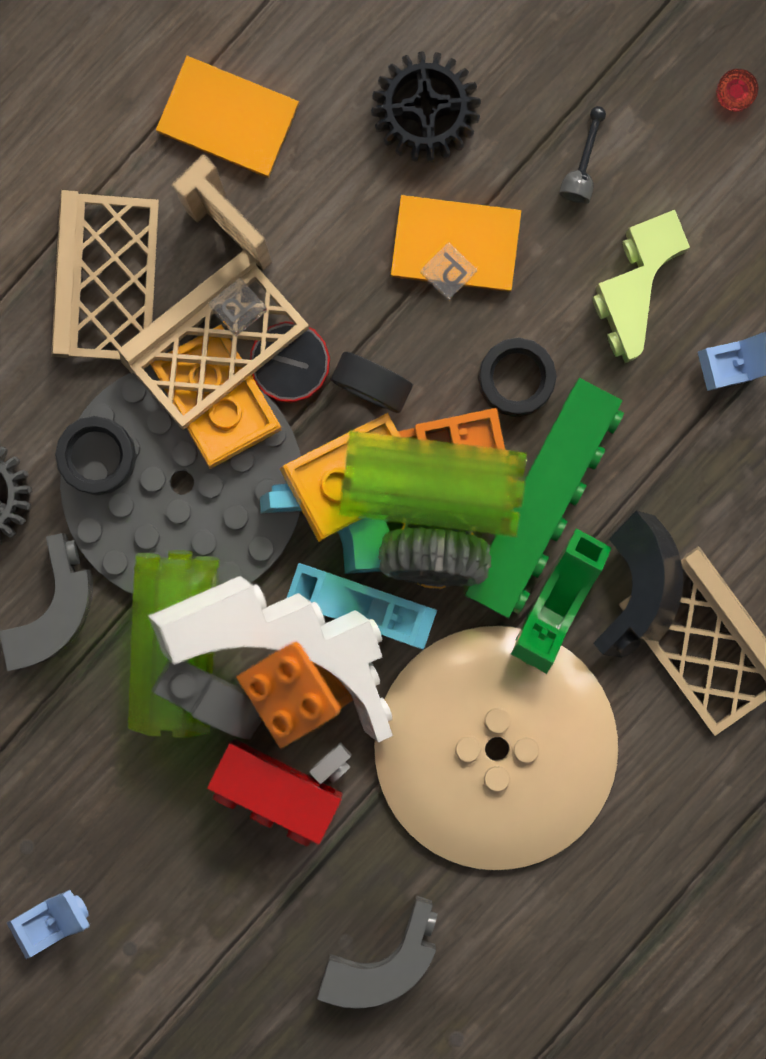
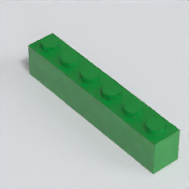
M581 378L576 380L490 544L491 567L488 569V578L480 584L468 586L464 596L506 618L510 617L512 611L520 614L530 595L524 588L531 575L538 578L549 558L543 552L550 539L555 542L559 540L568 522L562 516L569 503L576 506L587 486L580 481L587 468L595 470L600 462L605 448L599 445L606 431L614 434L624 415V412L618 410L623 400Z

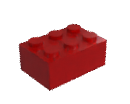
M235 738L229 743L207 789L215 792L212 799L231 809H235L237 804L252 811L249 816L251 819L272 828L275 822L289 829L286 836L305 846H309L311 841L320 844L343 795L342 792L324 783L319 784L315 778Z

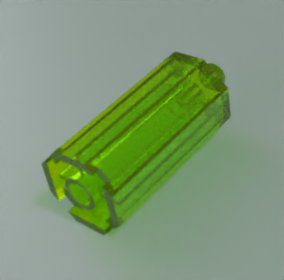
M350 431L339 515L517 537L519 512H514L513 508L518 509L519 506H522L525 481L517 480V477L524 478L527 453Z
M187 550L168 551V557H161V555L153 553L136 554L133 584L128 729L148 736H161V730L173 731L172 737L180 738L210 733L211 725L193 717L189 711L153 693L152 687L169 659L162 653L149 616L218 586L219 558L200 556L192 559L193 552ZM216 650L186 659L188 662L215 675Z

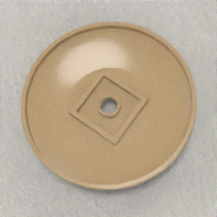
M484 626L466 629L446 636L422 650L399 673L384 699L392 714V720L388 721L393 736L379 743L375 740L374 745L377 775L383 794L390 809L402 826L420 844L433 853L454 863L477 869L509 870L526 867L542 862L569 847L582 836L602 810L613 785L617 768L618 737L614 715L605 692L593 673L578 657L562 645L547 674L526 664L510 654L520 631V628ZM494 737H501L508 743V754L502 760H492L485 753L487 742Z

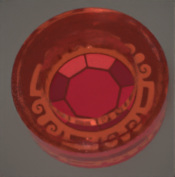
M739 68L732 69L726 72L717 84L716 95L718 101L724 108L730 111L745 110L752 105L758 95V82L749 71Z

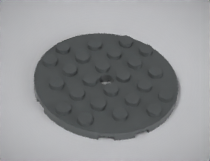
M151 365L144 369L152 380H158ZM129 373L119 378L92 400L79 419L91 416L111 419L127 431L134 442L136 452L133 473L123 486L112 493L93 495L80 492L66 483L62 475L60 476L61 502L69 530L79 549L98 572L110 582L138 597L155 602L177 604L239 576L251 584L275 563L288 545L301 511L261 513L260 497L268 492H272L271 486L287 484L280 468L301 457L294 433L286 418L263 391L261 393L281 425V431L212 469H209L186 428L184 430L181 429L134 373ZM160 388L162 392L167 396L165 390L163 388ZM97 431L86 433L73 446V465L77 472L87 479H105L119 465V446L106 433ZM186 471L192 475L194 486L189 493L180 495L173 491L171 481L175 473Z

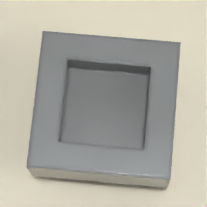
M340 742L310 769V774L319 784L327 778L331 783H334L350 768L346 761L351 757V753Z

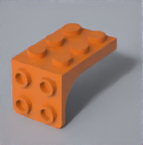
M296 641L289 643L236 677L280 749L339 714L341 708L353 701L352 695L340 680L324 667L312 662L302 645Z

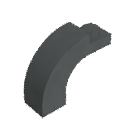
M60 533L46 536L55 577V593L47 611L30 624L0 631L7 671L40 664L56 656L76 638L86 622L93 596L92 571L83 570L75 572L74 565L80 563L79 553L75 540L68 541L67 534Z
M168 660L152 687L153 693L189 711L193 717L239 738L252 739L262 722L261 716L237 679L233 678L231 683L187 660L177 664H173Z
M416 896L403 939L397 949L386 958L372 963H359L330 954L317 1000L347 1008H368L390 1002L411 989L427 971L436 952L435 944L422 940L423 935L431 937L438 913L431 911L433 906L432 900Z

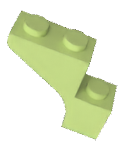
M675 210L632 226L625 233L627 240L623 241V247L631 264L637 262L639 268L599 283L595 288L598 295L592 297L600 319L607 317L612 333L607 334L611 349L616 357L622 355L625 363L636 359L643 352L652 282L657 270L664 263L686 253L690 248Z

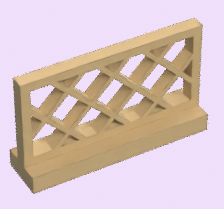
M202 155L173 184L185 211L197 223L208 214L243 250L246 249L256 260V264L264 271L272 263L265 239L224 198L226 194L215 166Z
M68 190L61 191L51 357L121 360L118 351L121 346L114 338L130 324L140 333L152 323L159 200L78 194V191ZM85 204L102 205L112 216V219L95 232L84 220ZM111 206L124 208L117 214ZM131 208L149 209L148 226L138 235L121 219ZM115 222L132 239L116 254L99 237ZM85 229L91 237L83 243V232ZM146 233H148L147 247L140 240ZM95 240L110 259L93 273L83 262L82 251ZM134 244L147 256L146 266L135 276L119 259ZM113 262L130 279L114 294L97 277ZM81 269L89 276L83 283H81ZM146 272L144 287L138 279ZM91 281H94L108 299L91 313L80 301V291ZM132 284L145 296L144 306L133 316L116 299ZM112 302L126 317L127 321L110 335L95 316ZM79 309L87 316L80 324ZM144 312L142 328L136 319ZM90 321L106 338L95 349L77 348L78 331ZM110 342L117 351L101 349Z
M244 249L118 349L124 366L131 374L134 373L174 421L184 430L307 331L309 325L256 266V260ZM256 280L266 292L265 305H254L247 312L264 313L262 333L239 331L240 317L234 321L233 331L210 329L211 315L218 310H223L222 305L224 301L237 296L236 300L241 304L242 291ZM270 298H272V300L278 306H270ZM228 303L226 306L227 310L235 311V315L241 311L235 303ZM241 304V305L245 308V307H247L249 304ZM269 314L287 315L295 325L284 335L267 333ZM205 321L204 328H196ZM186 335L204 336L202 356L178 354L179 341ZM209 337L233 338L231 358L207 356ZM238 339L261 341L260 354L253 360L236 359ZM266 341L274 342L266 349ZM171 347H173V354L165 353ZM155 360L172 361L170 381L152 380L144 369ZM177 362L201 364L199 384L175 382ZM206 364L230 366L229 379L222 385L204 384ZM235 366H236V367H243V368H242L241 370H239L236 374H234V372H235ZM160 388L169 389L168 397ZM174 390L198 391L197 405L185 415H182L173 404ZM203 392H212L203 399Z
M698 546L681 559L682 569L685 570L693 581L691 598L681 597L680 601L681 603L690 604L687 625L671 624L669 630L685 632L682 655L664 652L659 645V641L644 640L708 728L716 736L766 701V689L756 696L739 693L742 671L759 673L766 681V637ZM697 588L706 601L695 599ZM631 595L625 600H623L621 603H619V606L622 608L623 611L625 610ZM694 605L711 607L717 614L715 631L691 627ZM721 621L731 634L719 632ZM690 633L714 637L710 659L686 655ZM718 638L735 640L741 647L739 664L715 660ZM745 654L755 667L744 665ZM670 659L681 660L679 671ZM685 661L709 665L706 687L689 685L683 678ZM714 666L738 670L734 692L710 688ZM694 692L705 693L703 704ZM709 694L733 698L731 713L717 723L707 711ZM738 699L748 701L736 709Z

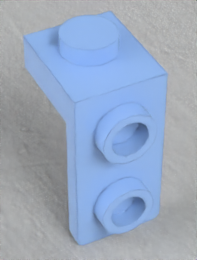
M766 332L738 342L710 347L697 352L707 391L745 383L766 376Z
M70 890L48 898L7 922L26 959L62 938L90 927L86 919L89 914L84 902L79 896H73Z

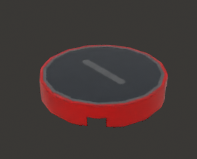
M284 321L269 326L267 333L284 335L295 325L293 322ZM309 327L307 331L252 374L254 381L267 396L279 402L296 403L310 398L322 388L329 375L330 356L326 343L314 329ZM255 341L250 351V360H253L260 354L261 341ZM266 341V349L274 342Z

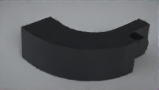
M635 511L609 538L611 543L627 561L632 574L633 586L631 597L625 610L593 643L602 655L620 658L628 656L639 647L640 639L660 641L670 628L680 606L683 590V569L676 544L670 533L655 515Z

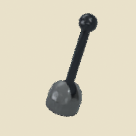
M600 106L594 107L590 112L592 123L579 169L568 173L560 187L559 195L569 201L583 204L590 203L594 183L586 170L599 124L606 117L605 109Z

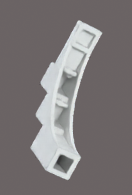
M239 576L149 616L162 653L173 664L202 653L225 648L263 647L280 650L289 643L296 641L302 645L312 662L330 671L349 691L363 729L378 743L393 736L388 721L392 720V714L386 701L379 697L376 685L380 684V679L375 667L371 663L382 657L378 645L382 641V636L376 622L373 619L366 618L356 610L325 624L323 614L316 602L311 603L298 593L267 607L263 593L258 585L253 586Z

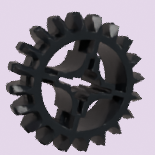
M421 51L418 52V64L413 65L410 57L405 55L402 57L404 70L401 71L393 63L388 66V71L393 80L386 76L379 77L378 84L386 91H374L372 99L383 105L372 107L371 113L374 117H385L375 124V129L377 132L390 130L383 139L386 146L399 140L400 142L396 148L397 155L402 156L407 147L412 148L411 161L416 162L419 158V151H427L426 159L427 162L431 163L434 162V150L436 149L440 150L441 156L444 159L450 157V149L447 145L449 143L459 151L463 149L464 143L458 136L459 134L466 138L473 137L474 130L466 123L475 124L479 122L480 115L470 111V109L480 107L481 99L478 97H467L477 90V84L475 82L462 84L468 77L469 71L464 68L454 74L455 59L451 58L445 67L441 66V54L436 52L433 56V63H425L426 55ZM417 78L418 90L416 94L411 98L402 99V103L392 104L399 89L407 82ZM430 78L438 79L447 84L457 98H450V95L436 93L432 89ZM423 89L426 91V99L429 100L430 106H437V110L432 108L429 115V125L426 124V116L423 115V110L415 108V105L420 106L421 100H423ZM450 111H460L454 125L445 133L435 136L434 123L441 116L449 115ZM394 116H402L403 119L416 121L420 125L423 137L414 136L405 131L398 124Z

